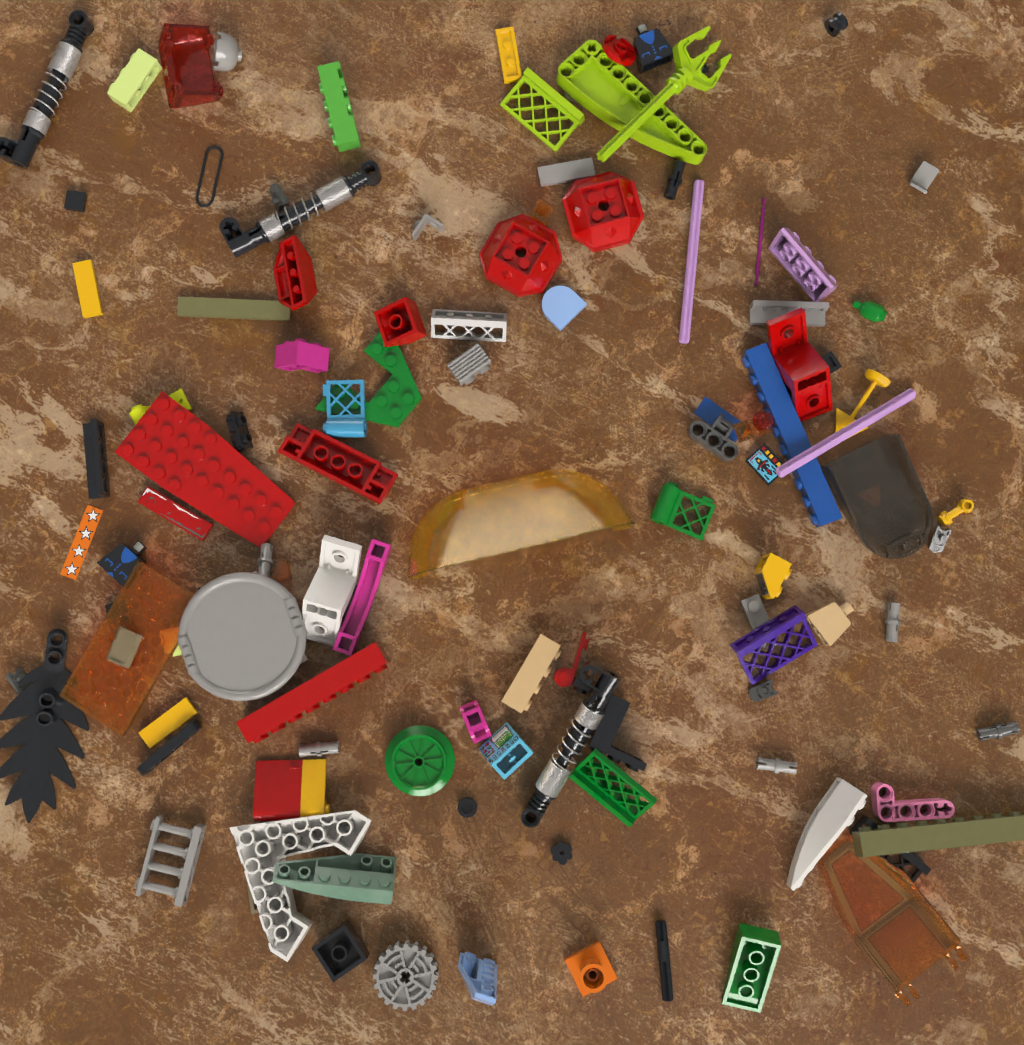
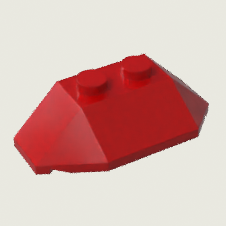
M293 235L279 243L278 248L280 249L275 259L273 271L279 303L292 310H296L308 304L318 291L312 259L298 237Z

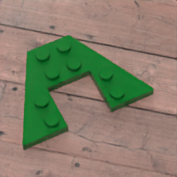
M379 332L366 347L364 353L392 374V376L369 403L365 401L366 421L399 428L420 403L422 397L399 345L385 347ZM334 385L331 389V393L335 397L343 391L339 385ZM348 389L354 397L358 395L352 389ZM346 392L339 399L345 407L353 400ZM326 396L315 408L317 411L327 412ZM355 401L348 410L354 415L361 414V406ZM337 402L332 406V414L339 415L344 410Z

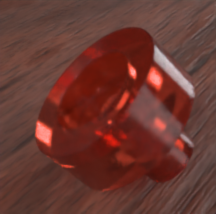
M759 411L753 417V425L758 430H767L772 427L774 422L772 414L768 411Z

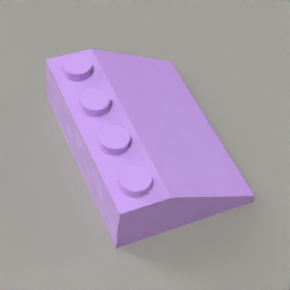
M785 227L780 229L768 249L813 302L822 301L838 287L835 278L824 270L823 264L812 256L811 250L800 242V238L795 232Z

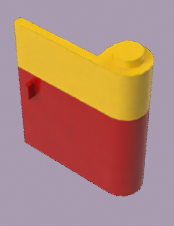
M327 760L256 761L253 802L254 822L278 821L329 814L330 804H327L325 800Z

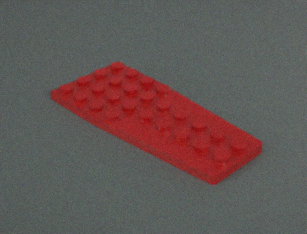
M163 391L115 451L117 455L159 486L258 547L267 543L295 506L293 499L217 432Z

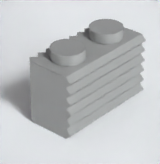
M476 343L448 363L447 368L460 386L463 384L468 385L475 380L474 377L480 373L482 375L490 369L491 360L481 346Z

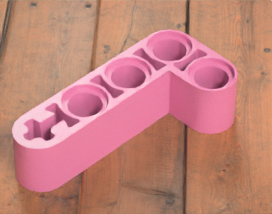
M876 782L871 787L873 815L884 822L950 818L955 812L953 803L943 798L895 801L894 791L891 786L882 782ZM884 787L886 790L885 795L880 797L879 790ZM925 804L926 811L923 814H921L920 808L922 805ZM945 805L942 811L935 809V807L942 808ZM903 806H906V808H907L906 814L901 815V813H900L901 808H902ZM886 807L888 810L887 814L882 817L881 810Z

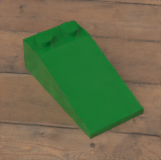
M739 923L723 991L722 1004L761 1013L782 946L778 931Z

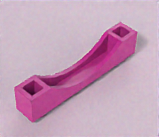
M375 539L371 540L353 600L332 650L349 656L355 654L392 550L391 545Z

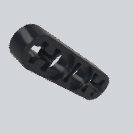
M197 719L192 721L137 768L142 776L147 775L195 735L203 726Z

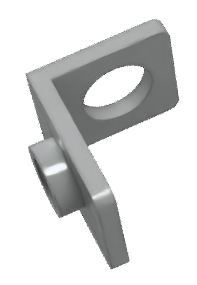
M923 161L910 180L909 185L926 194L939 169Z
M425 213L422 219L417 220L415 223L412 238L416 241L427 223L442 233L444 232V225Z

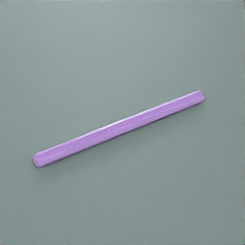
M695 180L693 186L679 343L687 344L690 340L704 192L703 180Z
M912 388L907 389L778 466L776 474L780 478L786 476L916 397V392Z

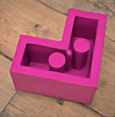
M299 338L293 342L284 341V344L276 345L274 368L286 371L302 369L314 373L328 371L329 348L322 347L320 343H306L307 340Z

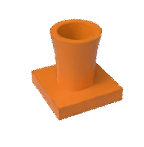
M600 941L564 958L582 997L590 993L600 992L607 984L618 979Z

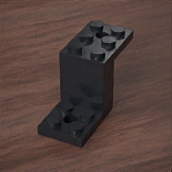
M574 677L572 682L575 685L574 690L582 694H586V692L591 693L593 688L584 684L581 679ZM612 695L605 707V714L597 729L592 730L591 738H588L589 749L593 751L596 748L601 753L608 754L607 757L620 764V761H623L627 768L638 772L639 769L644 771L647 763L612 746L630 705V702Z

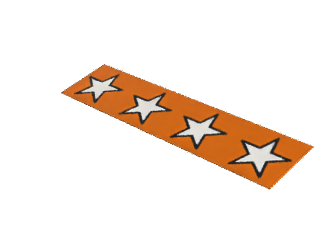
M87 505L60 575L74 580L77 579L103 510Z

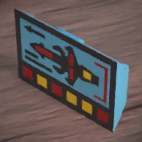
M765 443L745 460L768 486L779 477L776 474V468L783 464Z

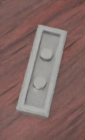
M592 157L537 167L540 187L573 182L595 175Z

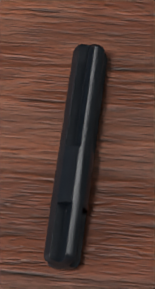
M657 920L655 928L662 1000L670 1002L673 1001L674 997L667 925L665 920Z

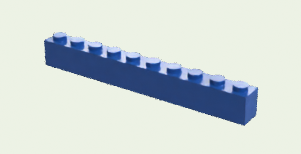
M767 343L746 350L742 354L741 362L744 368L748 369L750 383L755 385L757 399L763 404L765 408L764 415L772 424L771 431L774 437L778 438L780 443L779 450L788 461L812 446ZM817 458L792 471L795 477V487L801 491L803 496L801 497L802 503L805 507H808L810 512L809 519L816 528L843 518Z

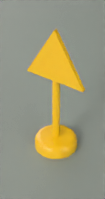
M867 369L865 377L872 383L851 416L836 408L835 432L856 420L854 418L875 385L885 388L891 381L879 372Z

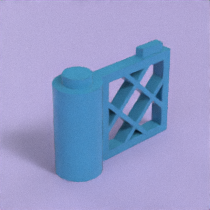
M365 380L326 381V385H323V396H326L327 420L326 423H323V433L332 438L366 437ZM353 384H360V393L354 397L348 389ZM331 385H339L343 391L335 397L331 393ZM345 392L353 398L346 407L339 401ZM355 401L361 406V414L354 415L348 410ZM337 402L344 410L339 415H332V406Z

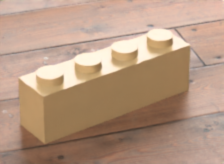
M540 634L501 702L520 713L523 710L527 711L533 702L530 700L532 694L535 693L537 695L542 686L539 682L543 676L547 678L552 669L549 665L553 659L556 661L562 651L559 648L561 645Z

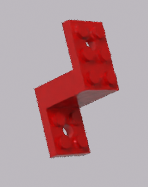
M801 307L766 321L769 350L782 380L792 391L793 405L800 421L803 422L833 410L830 367L808 342L805 310Z

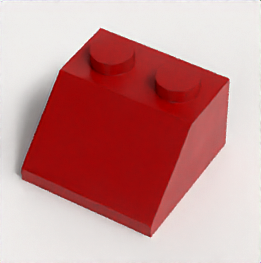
M404 297L374 312L385 347L413 343L427 336L417 304L408 297Z

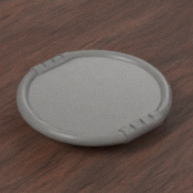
M236 572L210 581L194 594L182 614L177 641L188 674L199 686L223 699L249 701L275 692L294 675L305 652L308 632L296 597L283 585L261 574Z

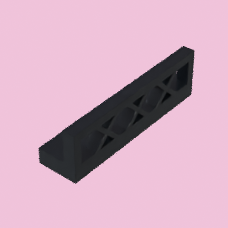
M90 419L91 423L82 424L89 499L109 498L110 487L104 423L98 419Z
M863 815L849 833L852 835V832L858 831V827H862V825L871 826V830L878 829V824ZM911 852L899 853L900 863H891L889 855H885V857L883 855L877 856L911 885L914 884L921 873L927 876L931 871L926 864ZM912 865L917 869L910 878L905 875L904 866Z

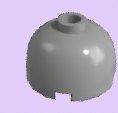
M217 31L216 36H219V39L215 40L213 50V62H216V66L212 67L213 70L227 72L236 66L237 61L241 62L242 50L239 49L238 42L233 36Z

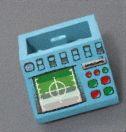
M508 722L478 748L504 780L534 753Z

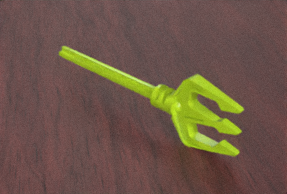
M710 26L690 35L673 46L672 51L676 72L666 80V86L596 153L599 161L605 162L673 94H680L687 85L704 92L715 86L732 55L729 54L717 61V70L709 78L701 72V68L708 57L716 52L721 40L709 45L704 53L694 59L690 58L686 49L695 39H704L711 28Z

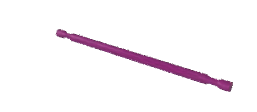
M762 198L755 286H758L766 198Z

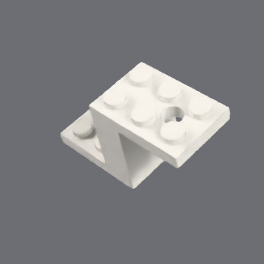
M324 535L321 544L319 567L303 599L302 618L308 632L307 639L334 647L341 628L343 614L357 585L362 551L361 545Z

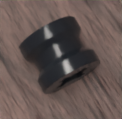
M837 12L833 15L832 19L829 18L825 21L824 26L829 35L836 37L841 30L843 31L848 27V21L841 12Z

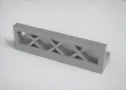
M753 300L749 305V325H766V321L802 307L805 310L807 326L824 327L825 312L829 309V302Z
M433 309L431 315V338L506 342L508 313ZM435 324L443 325L447 330L443 333L435 332ZM456 326H462L466 331L459 334L453 329ZM475 327H481L484 332L481 335H477L472 330ZM494 328H503L502 336H495L491 331Z

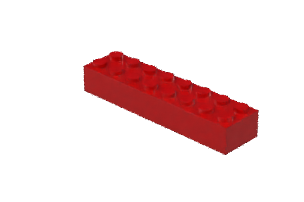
M374 642L236 723L247 743L252 741L255 744L269 737V732L273 734L285 728L286 722H289V724L303 717L302 713L305 711L308 714L320 707L319 703L322 701L324 704L337 698L336 693L341 692L342 694L354 688L353 684L355 682L360 684L370 679V674L374 671L377 674L387 669L388 666L386 664L390 663V660L380 642Z

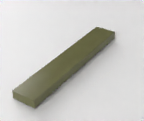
M178 296L177 315L179 317L291 321L292 309L279 303V301Z

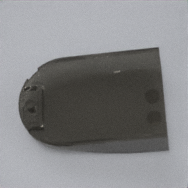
M886 434L820 466L842 513L862 544L870 552L888 559H900L914 554L926 543L930 527L932 528L933 525L932 508L900 434Z

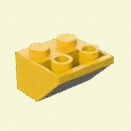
M772 553L763 555L754 571L762 598L765 600L774 599L775 596L778 597L783 589L781 584L784 579H788L792 571L789 569L792 565L791 563Z

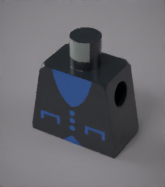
M646 24L636 28L638 36L634 38L633 47L636 51V62L640 74L672 61L673 49L659 29L656 28L648 31Z
M139 540L132 547L122 543L97 563L124 588H130L147 563L140 556L147 547Z

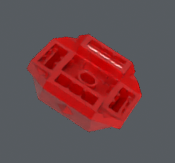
M612 171L575 180L562 199L571 237L588 247L593 253L630 244L644 219L635 181ZM604 205L608 209L606 211H602L599 209V206Z
M525 214L498 222L479 253L485 279L517 297L544 293L562 262L556 232ZM519 251H523L526 255L524 257H518L516 253Z

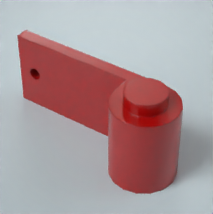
M586 632L581 634L572 669L561 667L555 671L554 681L557 685L568 687L572 684L582 649H587L590 638L586 639Z

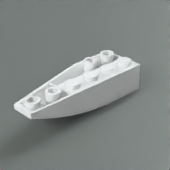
M839 777L835 779L813 811L799 839L786 883L793 891L802 885L804 878L846 826H850L853 823L857 810H861L866 804L865 799L867 795Z

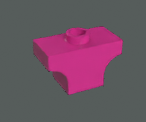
M477 700L459 707L474 744L492 737Z

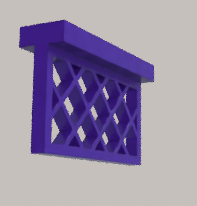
M796 605L729 644L752 685L818 646L806 621L807 617L804 611ZM801 622L800 632L793 631L794 626ZM783 632L786 633L783 642L776 641L778 635ZM791 634L798 635L795 644L788 643ZM803 637L809 638L810 643L800 646ZM770 643L767 652L760 651L763 644ZM775 644L782 645L779 654L772 653ZM786 647L793 648L792 653L784 656ZM753 653L750 662L744 661L743 656ZM758 654L765 655L762 664L755 663ZM770 657L777 658L775 664L768 666ZM753 667L760 668L759 674L752 677Z

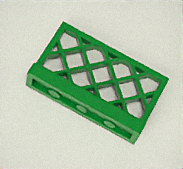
M596 748L582 761H579L569 775L571 780L628 827H631L635 820L658 800ZM593 757H596L601 763L594 762ZM597 769H602L604 774L598 773ZM609 771L614 772L616 776L610 775ZM612 781L618 782L620 787L613 786ZM624 784H628L632 789L625 788ZM627 794L634 795L635 799H629ZM640 797H644L649 802L641 801Z

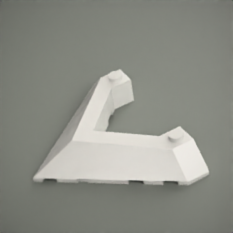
M356 810L230 827L272 953L288 962L313 924L312 920L297 911L292 888L272 882L275 862L286 861L288 856L333 845L351 856L363 840L371 824V819Z

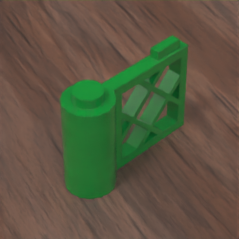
M668 481L667 484L663 483L650 520L702 541L716 506L712 504L714 500L702 496L700 499L680 490L678 488L679 485L674 482ZM683 496L690 499L692 507L683 510L681 505ZM701 505L709 507L707 515L703 517L700 516L697 509ZM694 509L697 519L688 522L685 512ZM682 514L685 524L680 527L674 525L675 516ZM698 521L701 526L699 535L693 533L690 527L691 524Z

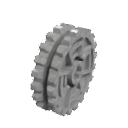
M405 940L403 944L397 941L394 947L389 945L386 952L382 951L378 958L379 960L375 964L374 969L376 970L373 973V979L376 981L374 989H379L377 995L379 998L384 997L386 1005L393 1004L392 1009L396 1010L398 1007H401L402 1011H407V1007H411L412 1010H415L418 1004L423 1006L426 1003V998L430 999L433 995V990L436 989V980H438L439 971H436L438 963L433 961L434 954L427 952L428 947L425 945L420 947L417 941L414 944H411L410 940ZM404 971H405V974H406L407 972L410 973V976H409L408 979H407V976H406L405 978L402 977Z

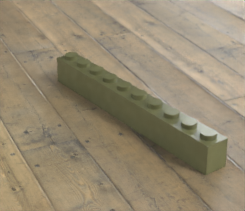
M1021 811L1008 812V816H1002V813H992L990 818H984V815H973L971 820H965V817H953L951 822H947L946 819H934L932 824H928V821H915V825L909 826L908 822L896 823L897 827L890 828V824L877 825L878 829L871 830V826L858 827L859 831L852 832L855 856H880L1024 840V814H1021Z

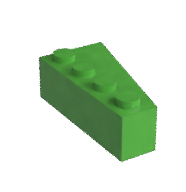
M340 62L317 66L321 83H318L321 95L324 94L326 99L323 100L325 112L329 111L330 115L327 118L328 125L334 131V134L331 135L333 145L338 146L339 152L360 148L361 144Z

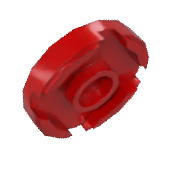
M616 35L606 36L602 42L605 54L620 65L631 66L637 58L635 56V48L624 38L617 39Z

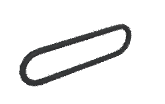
M211 146L205 152L195 197L196 203L200 207H209L214 201L224 155L223 150L218 146ZM211 149H218L221 157L212 197L208 204L203 205L198 201L207 156Z

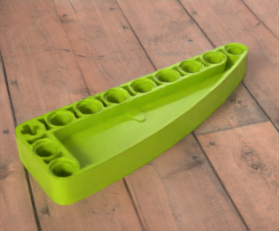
M595 40L586 41L558 67L556 76L558 86L580 105L618 131L655 97L623 65L611 60L603 51L602 46ZM664 104L630 136V138L656 151L694 165L701 163L707 152V145Z

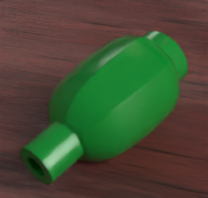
M855 300L852 306L859 310L861 316L873 322H883L888 312L884 306L872 301L862 303Z

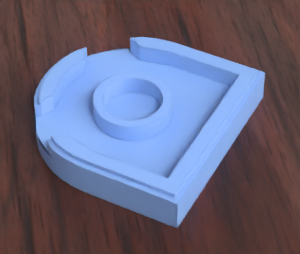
M566 286L550 288L542 299L544 316L559 331L563 330L587 306L585 301Z

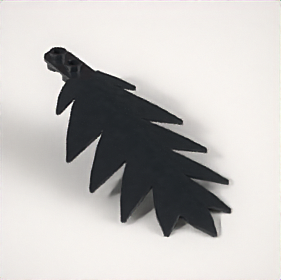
M59 628L51 630L47 636L44 666L35 668L18 682L19 685L30 682L34 683L20 693L0 714V721L28 716L0 738V749L24 744L0 767V778L23 770L10 789L5 805L7 806L22 798L23 811L28 823L31 822L38 811L42 800L53 810L56 809V793L50 773L73 789L76 788L72 773L58 748L81 759L85 758L79 743L63 721L65 720L87 731L89 730L84 712L73 692L68 687L70 686L79 692L82 690L73 674L64 668L68 635ZM60 635L62 639L56 640L54 636ZM57 653L59 658H53L52 654Z

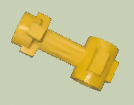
M966 499L958 501L956 508L948 513L946 511L940 513L938 516L939 522L943 526L952 524L954 517L964 512L966 514L970 513L974 503L972 500Z

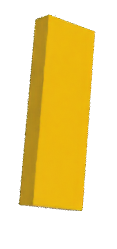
M514 27L495 29L504 84L518 82L522 78Z
M89 259L72 263L82 316L86 319L103 315L93 261Z
M185 697L141 730L139 735L150 749L199 712L189 698Z

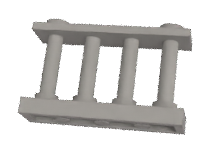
M161 814L152 820L150 826L152 834L141 876L137 878L135 883V889H137L135 896H141L146 890L173 896L175 899L174 905L182 907L188 900L207 825L199 823L194 828L187 829L163 823L165 815ZM161 831L188 837L191 840L189 847L184 849L158 842ZM156 850L182 856L183 859H186L184 867L177 868L153 862ZM151 870L178 876V879H180L179 887L173 888L149 882Z

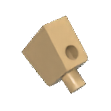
M847 601L841 606H838L835 602H830L806 614V621L825 646H831L851 625L846 616L854 611V609Z

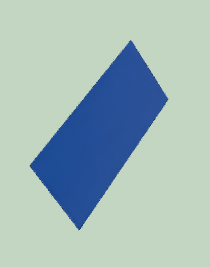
M706 396L694 412V414L711 426L720 414L730 423H735L736 426L728 436L734 442L737 441L747 425Z

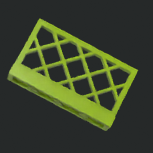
M528 67L523 72L522 78L500 103L504 110L555 153L578 125L585 121L584 114ZM524 82L530 86V93L520 94L519 88ZM542 96L544 98V105L534 106L533 97ZM531 97V107L521 108L520 98ZM510 99H518V108L510 109L506 104ZM547 108H556L558 110V117L548 118ZM545 109V118L535 119L534 110ZM532 110V120H523L521 111ZM569 119L574 123L569 129H561V120ZM559 120V130L549 131L548 122ZM546 122V131H536L535 123ZM560 134V140L554 146L549 141V135Z

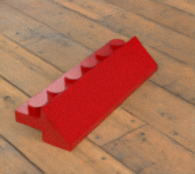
M299 423L295 425L290 435L286 436L278 449V453L378 504H381L389 496V492L398 478L397 473L381 466V462L314 428L311 430Z

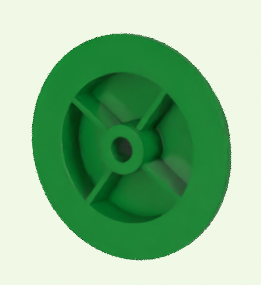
M424 725L411 726L400 731L389 743L385 755V768L389 779L400 791L412 796H427L442 789L451 778L455 766L454 750L447 737L437 729ZM421 758L423 764H418L416 759Z

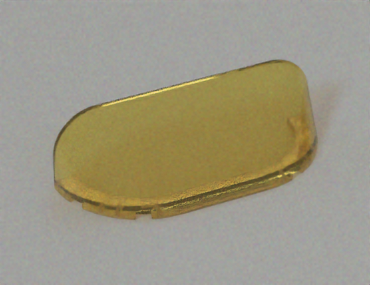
M550 469L475 486L446 496L431 507L423 516L410 542L407 559V579L414 580L427 577L428 572L608 528H612L613 532L632 528L635 523L618 497L607 486L581 472Z

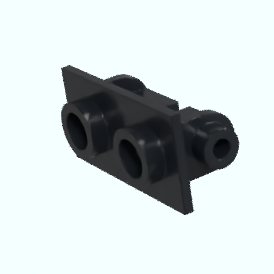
M231 411V414L227 415L226 422L229 433L236 431V434L231 436L233 447L238 452L244 451V448L252 449V437L248 431L247 419L244 413Z

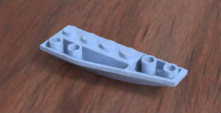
M460 952L457 967L464 979L471 999L493 1006L497 998L498 965L489 958L482 960L476 958V955L471 952H465V954Z

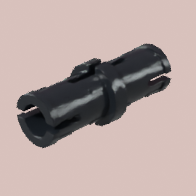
M676 160L674 162L672 173L667 179L668 185L664 194L666 199L675 200L678 187L683 181L682 174L686 167V163Z

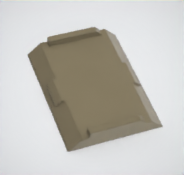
M119 625L106 659L130 669L143 636Z

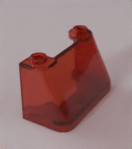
M164 23L158 40V49L170 109L217 102L223 97V87L220 86L219 82L214 81L209 50L211 45L214 44L213 34H210L209 26Z

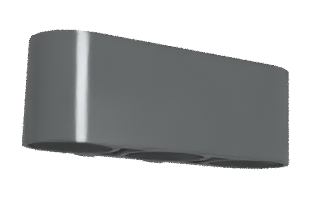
M722 414L717 417L711 427L699 420L694 421L688 427V437L720 460L730 462L739 453L737 445L727 439L736 424H732L724 419ZM694 426L701 429L700 435L693 432ZM708 438H715L717 440V445H710V443L708 442ZM725 448L732 450L733 455L731 457L725 455Z

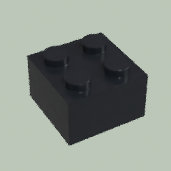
M346 920L317 940L311 948L333 982L364 962L369 956V951L349 920Z

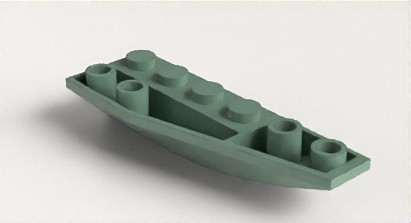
M355 853L351 856L346 854L275 862L272 882L292 889L335 899L391 905L397 857Z

